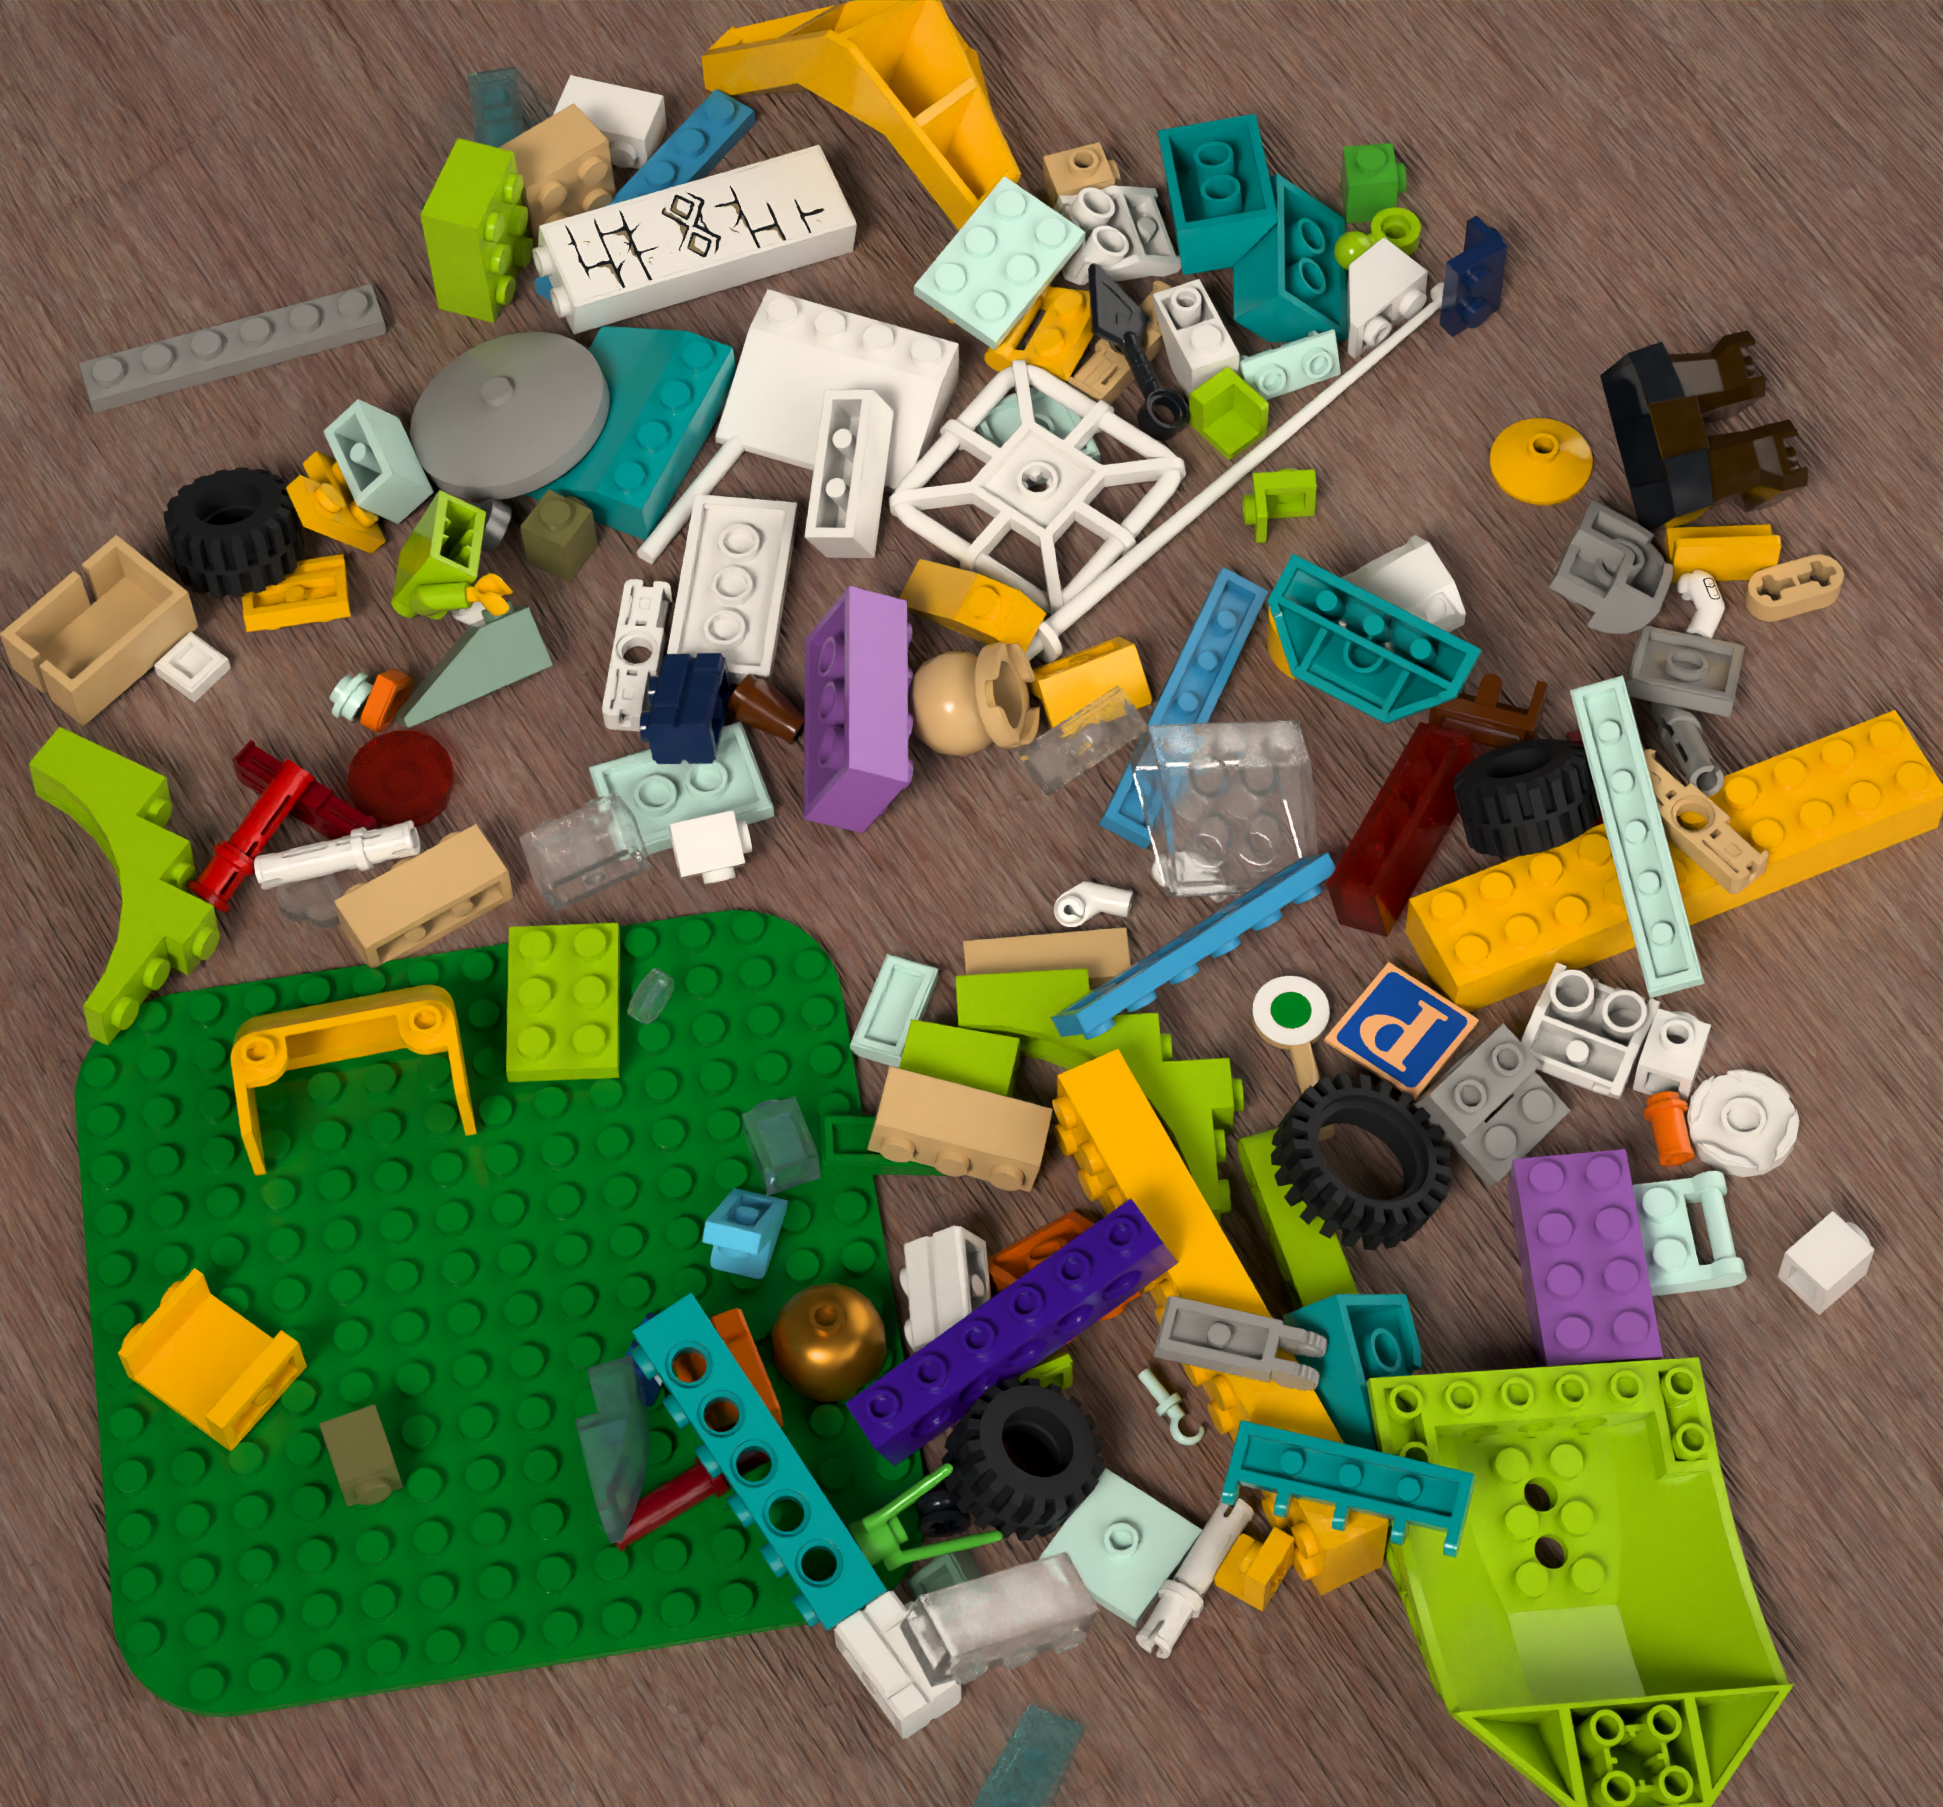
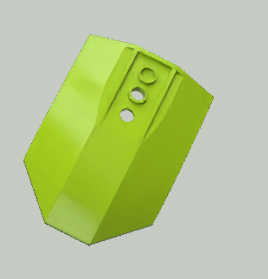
M1699 1357L1368 1379L1366 1383L1378 1452L1471 1472L1476 1477L1456 1558L1443 1554V1545L1447 1533L1409 1524L1404 1544H1396L1411 1609L1426 1661L1449 1715L1561 1807H1711L1794 1684H1789L1770 1637L1735 1528L1721 1471ZM1526 1484L1539 1485L1547 1492L1550 1501L1548 1511L1535 1510L1527 1503L1524 1495ZM1543 1537L1552 1538L1561 1545L1564 1552V1561L1561 1567L1556 1569L1547 1568L1538 1561L1535 1555V1544L1538 1539Z

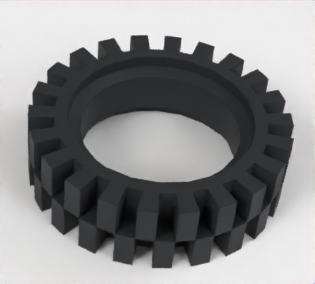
M1344 1073L1337 1074L1332 1082L1327 1076L1318 1080L1314 1087L1310 1085L1278 1125L1279 1129L1274 1134L1272 1145L1277 1147L1271 1153V1164L1281 1166L1274 1177L1278 1186L1293 1184L1284 1196L1291 1207L1301 1201L1307 1205V1208L1299 1216L1308 1225L1316 1216L1325 1221L1319 1231L1325 1237L1330 1239L1339 1228L1343 1230L1341 1240L1343 1245L1353 1248L1362 1237L1364 1250H1376L1382 1242L1385 1249L1396 1247L1401 1240L1406 1242L1412 1238L1447 1196L1450 1187L1446 1186V1184L1452 1179V1168L1444 1165L1451 1158L1448 1147H1435L1444 1135L1439 1126L1425 1130L1423 1125L1431 1115L1423 1107L1415 1114H1412L1406 1108L1413 1100V1097L1403 1091L1395 1101L1389 1097L1393 1084L1381 1080L1376 1088L1371 1090V1076L1359 1074L1351 1083L1349 1074ZM1334 1123H1348L1363 1128L1384 1142L1397 1157L1402 1167L1404 1176L1402 1195L1390 1200H1375L1350 1190L1340 1182L1325 1165L1321 1157L1318 1143L1320 1129Z

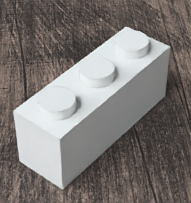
M873 389L824 390L805 538L826 558H875L894 411Z

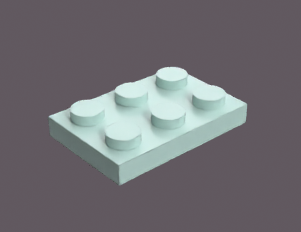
M1004 176L914 285V295L990 348L996 350L1085 240L1086 232Z

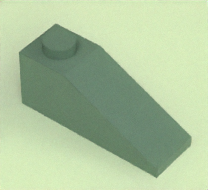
M505 600L510 608L500 616L491 615L487 609L482 610L481 613L484 619L471 624L397 711L395 716L398 723L406 728H410L553 666L529 607L521 604L513 606L511 600Z

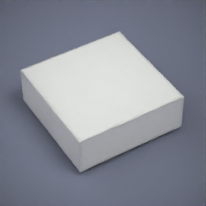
M191 631L154 665L157 676L194 703L231 669L227 657Z

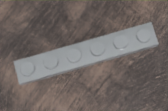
M368 284L80 362L79 366L93 413H98L384 335L387 332L373 286Z

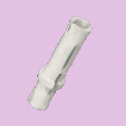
M411 820L369 831L361 827L353 829L350 835L338 839L291 848L282 852L258 855L254 860L255 874L258 883H261V888L267 890L282 886L283 884L304 881L348 869L359 868L360 871L364 872L374 869L377 863L419 855L420 840L417 829Z
M1220 1498L1218 1506L1174 1578L1166 1580L1158 1591L1160 1601L1142 1630L1136 1635L1137 1643L1150 1654L1158 1645L1159 1649L1156 1652V1656L1164 1659L1168 1658L1190 1618L1199 1617L1204 1608L1202 1598L1212 1584L1215 1573L1239 1535L1242 1534L1247 1524L1254 1517L1253 1509L1244 1500L1239 1498L1233 1508L1231 1505L1223 1504Z

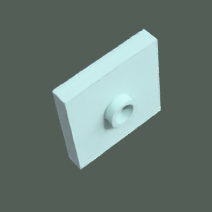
M1105 1468L1099 1476V1482L1093 1492L1067 1519L1039 1557V1565L1137 1628L1159 1598L1158 1591L1166 1580L1173 1579L1202 1532V1529Z

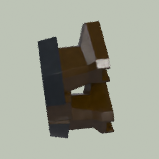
M1748 330L1725 335L1698 353L1668 354L1663 342H1659L1627 353L1600 375L1638 523L1650 532L1682 527L1696 520L1706 510L1732 499L1746 513L1773 507L1807 486V467L1791 470L1792 467L1797 466V454L1793 446L1785 447L1783 439L1798 435L1797 429L1790 419L1746 431L1710 436L1706 434L1703 421L1711 423L1732 418L1765 396L1764 375L1749 379L1748 377L1755 374L1754 361L1750 355L1743 357L1741 348L1756 344L1755 339Z

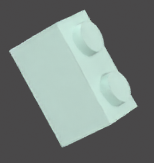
M357 399L323 431L358 507L399 524L433 493L432 487L398 417Z

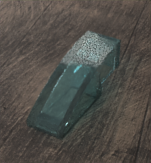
M631 1355L587 1368L597 1413L575 1419L596 1508L610 1544L622 1541L634 1515L645 1480L649 1453V1416L645 1393Z

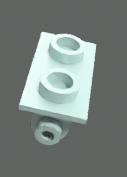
M1333 329L1320 334L1314 330L1309 332L1307 337L1286 343L1274 350L1269 349L1249 357L1245 354L1239 356V377L1265 400L1341 375L1336 335Z

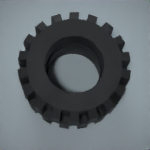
M248 467L229 471H226V469L218 470L214 474L200 476L194 479V483L180 488L177 491L178 496L172 497L167 504L168 510L164 512V522L177 573L180 574L181 581L186 586H192L193 591L200 594L210 592L211 597L222 598L225 595H232L235 598L243 597L244 593L254 592L256 594L265 591L266 586L277 585L285 580L284 575L292 574L298 568L297 562L303 559L305 553L303 547L305 544L297 511L286 489L289 484H284L283 478L276 474L269 475L266 470L256 469L251 471L248 470Z
M1537 739L1500 747L1483 754L1464 766L1462 770L1457 772L1453 781V788L1468 845L1479 854L1514 857L1544 852L1566 844L1584 834V832L1596 824V820L1601 815L1586 752L1582 745L1572 743V741Z
M1027 1377L1021 1385L1016 1378L1004 1380L999 1387L994 1384L985 1390L973 1403L947 1437L944 1448L948 1452L942 1458V1465L946 1463L951 1464L953 1472L945 1481L949 1493L959 1492L961 1499L956 1503L957 1507L963 1514L970 1510L977 1517L973 1523L984 1530L988 1525L995 1527V1530H1000L1003 1533L1004 1539H1008L1013 1532H1016L1019 1541L1031 1540L1037 1533L1042 1538L1051 1534L1058 1526L1061 1527L1098 1484L1099 1480L1096 1477L1103 1471L1104 1459L1097 1456L1104 1448L1101 1436L1093 1435L1091 1432L1096 1426L1090 1414L1083 1416L1078 1410L1082 1403L1073 1395L1069 1400L1060 1395L1061 1387L1050 1383L1046 1388L1040 1386L1039 1379ZM1003 1441L1013 1442L1027 1449L1038 1461L1043 1477L1033 1476L1019 1469L1008 1457Z

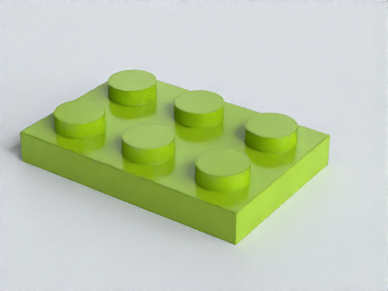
M593 923L509 927L506 1052L508 1082L619 1078V924Z

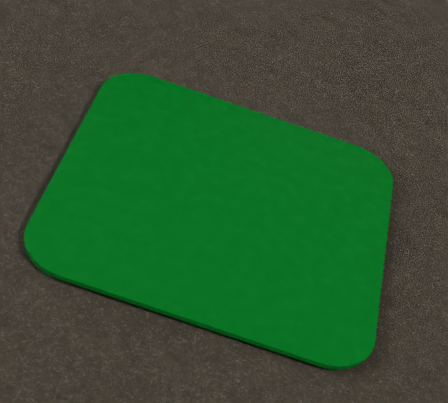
M747 910L717 911L619 926V1078L508 1082L506 1052L509 943L392 960L376 968H369L366 964L165 995L142 1003L132 1025L126 1030H120L108 1046L97 1040L93 1043L85 1056L77 1078L75 1110L112 1616L115 1636L124 1660L133 1675L149 1692L165 1703L189 1713L210 1717L242 1716L807 1625L791 1598L800 1593L788 1573L780 1578L775 1576L759 1551V1548L767 1543L755 1523L745 1529L726 1499L735 1493L730 1484L727 1486L729 1492L719 1498L715 1494L711 1495L625 1547L626 1549L622 1552L614 1545L613 1536L610 1537L601 1520L605 1517H610L696 1465L695 1458L698 1456L694 1449L703 1443L690 1424L680 1430L669 1414L662 1399L669 1396L670 1393L663 1382L653 1406H646L626 1361V1354L634 1340L632 1331L641 1326L648 1313L659 1314L690 1293L693 1294L709 1320L712 1316L734 1308L742 1310L781 1408L784 1425L781 1427V1430L855 1542L856 1540L848 1526L849 1524L883 1508L924 1478L919 1449L895 1467L875 1450L845 1404L853 1397L847 1400L820 1402L802 1397L792 1390V1385L783 1378L782 1374L780 1376L774 1365L771 1336L779 1310L794 1294L812 1285L836 1283L856 1289L871 1300L884 1323L887 1355L881 1373L873 1383L904 1361L873 1175L820 1174L818 1120L820 1115L863 1114L852 1049H850V1037L839 978L827 953L809 934L784 919ZM655 971L656 976L649 992L634 1011L629 1012L630 1003L640 984L651 972ZM421 985H436L445 989L451 995L457 1014L477 1134L465 1135L455 1095L448 1051L423 1055L404 1048L288 1070L277 1081L254 1088L266 1174L255 1176L241 1136L231 1066V1052L235 1035L244 1022L256 1016ZM734 1188L788 1201L782 1227L767 1273L763 1279H754L714 1269L710 1264L713 1245L702 1242L706 1220ZM194 1268L204 1275L210 1293L267 1335L274 1339L282 1330L299 1342L307 1365L304 1371L232 1452L129 1378L118 1355L128 1332L138 1323H145L160 1307L161 1299L167 1289L175 1282L183 1281ZM673 1366V1374L678 1379L675 1368ZM872 1378L865 1386L857 1389V1394L873 1384ZM375 1404L403 1488L392 1491L390 1496L381 1502L372 1505H361L358 1503L347 1507L319 1423ZM771 1461L767 1464H762L742 1478L751 1482L764 1479L771 1470ZM782 1500L776 1503L769 1514L771 1524L776 1529L784 1532L795 1530L804 1519V1512L801 1506L791 1500ZM916 1503L897 1515L909 1539L899 1545L901 1550L922 1546L925 1538L920 1533L918 1522L924 1515H920L916 1510ZM822 1549L809 1552L802 1561L804 1574L809 1579L817 1582L828 1580L833 1576L837 1568L833 1555ZM883 1561L873 1565L872 1568L888 1592L895 1589L904 1579L915 1561L906 1563L891 1572L888 1571Z

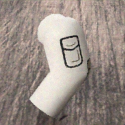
M1699 569L1694 570L1692 573L1686 572L1679 578L1677 590L1679 593H1683L1682 598L1684 600H1693L1696 608L1686 634L1712 639L1725 611V603L1712 575Z

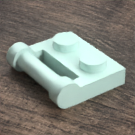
M1707 1171L1697 1174L1693 1178L1632 1185L1652 1296L1732 1287L1746 1280L1747 1276L1743 1260L1736 1257L1723 1196L1727 1193V1187L1722 1172ZM1697 1202L1702 1204L1714 1258L1712 1264L1699 1265L1686 1204Z

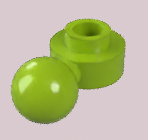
M1391 207L1383 209L1373 217L1369 234L1349 231L1338 238L1334 246L1335 259L1342 268L1349 270V265L1383 237L1410 256L1419 246L1420 221L1414 213L1404 208Z

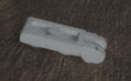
M1168 1296L1155 1345L1154 1357L1270 1383L1271 1379L1282 1387L1312 1391L1318 1385L1319 1372L1304 1364L1276 1358L1278 1346L1289 1354L1303 1355L1307 1358H1320V1356H1324L1328 1342H1326L1327 1339L1318 1333L1283 1325V1320Z

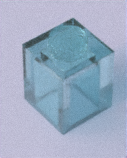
M795 1096L782 1101L771 1099L761 1102L751 1111L742 1114L745 1140L767 1196L820 1178L818 1152Z

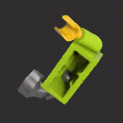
M439 490L400 552L394 592L391 599L394 610L406 618H415L419 614L437 620L442 619L449 610L471 608L473 602H480L491 615L500 616L506 613L510 606L501 596L510 595L513 591L502 578L496 574L489 573L480 578L475 586L472 587V584L477 578L481 550L491 553L499 545L510 522L511 507L493 498H489L481 503H467Z

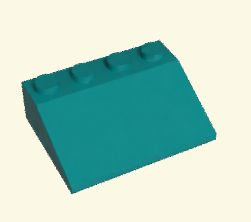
M602 326L588 349L596 359L609 389V412L602 432L588 453L569 471L551 483L523 495L540 501L549 489L564 497H575L592 510L595 522L646 540L661 521L726 404L736 372L733 347L689 331Z

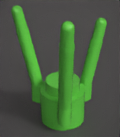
M949 1463L942 1465L933 1473L924 1477L883 1508L848 1525L860 1550L870 1565L873 1566L883 1561L889 1572L909 1562L1001 1541L1003 1533L1000 1530H993L906 1550L900 1549L899 1545L909 1539L897 1515L914 1504L919 1497L937 1487L944 1478L953 1472V1466Z

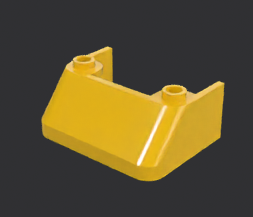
M421 985L256 1016L244 1022L235 1035L231 1052V1066L241 1136L255 1176L266 1174L254 1088L269 1085L277 1081L285 1071L404 1048L423 1055L448 1051L455 1095L465 1135L477 1134L457 1014L451 995L439 986Z

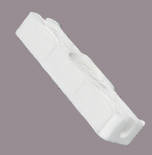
M630 579L624 584L602 705L604 725L608 729L640 732L641 712L650 711L649 680L651 676H659L666 645L664 628L669 603H673L671 586L667 582L654 581L653 587H644L643 580ZM637 646L646 647L652 652L651 657L647 661L639 664L629 663L623 658L625 652Z

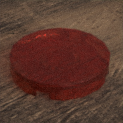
M392 731L374 737L358 750L349 765L347 784L356 810L367 817L369 815L373 816L378 826L382 827L381 823L395 825L411 820L414 823V827L429 823L446 809L451 800L450 794L453 791V785L455 788V772L447 750L433 737L417 731Z

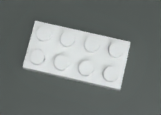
M695 494L667 654H690L693 658H696L697 653H721L723 657H726L731 684H740L750 673L759 679L765 676L771 682L798 519L797 502Z

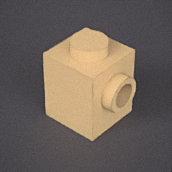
M1100 142L1043 156V189L1051 208L1054 207L1060 195H1078L1082 189L1088 187L1102 189L1111 185L1121 186L1117 164L1114 159L1107 161Z

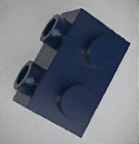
M1477 215L1467 220L1464 252L1446 262L1440 326L1451 337H1454L1468 327H1478L1491 313L1500 308L1507 245L1500 232L1493 227L1489 228Z

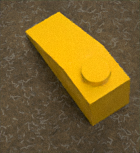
M919 559L899 599L907 601V611L986 645L997 642L1005 643V645L1016 643L1024 653L1028 650L1046 615L1040 607L1020 590L979 573Z

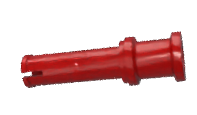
M286 758L275 777L254 803L237 830L227 842L225 840H222L221 843L217 842L213 848L215 856L197 881L190 880L186 887L226 914L230 909L228 901L245 877L254 876L255 857L261 853L299 797L315 778Z

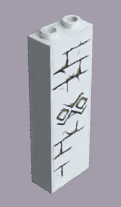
M819 144L540 225L538 247L533 248L532 252L539 275L541 277L548 276L553 287L550 290V295L557 316L559 318L566 317L574 335L853 252L857 223Z

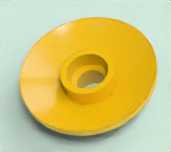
M1531 418L1508 426L1497 436L1491 448L1489 463L1494 480L1509 496L1528 504L1554 505L1573 498L1583 490L1592 473L1593 456L1587 441L1571 426L1553 419ZM1537 451H1545V452H1548V453L1542 454V453H1539V452H1537Z

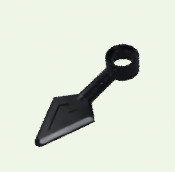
M1092 263L1088 267L1091 333L1121 348L1145 399L1137 414L1138 423L1143 432L1159 441L1169 440L1175 437L1188 420L1189 409L1186 401L1180 394L1171 389L1161 388L1142 348L1140 340L1150 317L1098 264ZM1162 405L1168 408L1173 414L1174 423L1165 424L1157 420L1153 415L1152 406Z

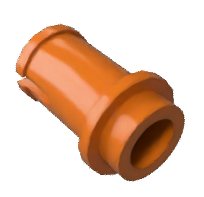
M1674 1091L1660 1092L1647 1098V1107L1643 1110V1116L1646 1121L1651 1122L1660 1165L1674 1167L1692 1161L1695 1155L1690 1145L1684 1114L1688 1111L1687 1103L1684 1100H1680L1679 1093Z

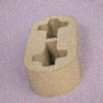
M1822 554L1810 555L1764 568L1755 572L1749 580L1745 597L1746 609L1757 619L1772 622L1827 607L1833 604L1839 597L1844 578L1843 568L1838 561ZM1810 576H1816L1820 582L1828 581L1827 586L1821 587L1818 581L1809 582ZM1768 589L1771 595H1779V599L1772 601L1769 595H1761V591Z

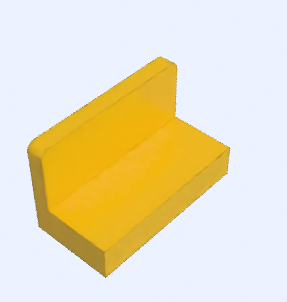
M1771 524L1667 528L1664 538L1667 563L1673 565L1671 583L1678 582L1682 574L1686 572L1692 573L1696 569L1708 572L1714 577L1715 581L1750 580L1755 572L1777 565L1781 550L1780 536L1772 535Z
M1120 636L1033 669L1035 682L1026 683L1029 693L1042 699L1052 733L1059 739L1134 711L1152 702L1151 693L1136 646Z

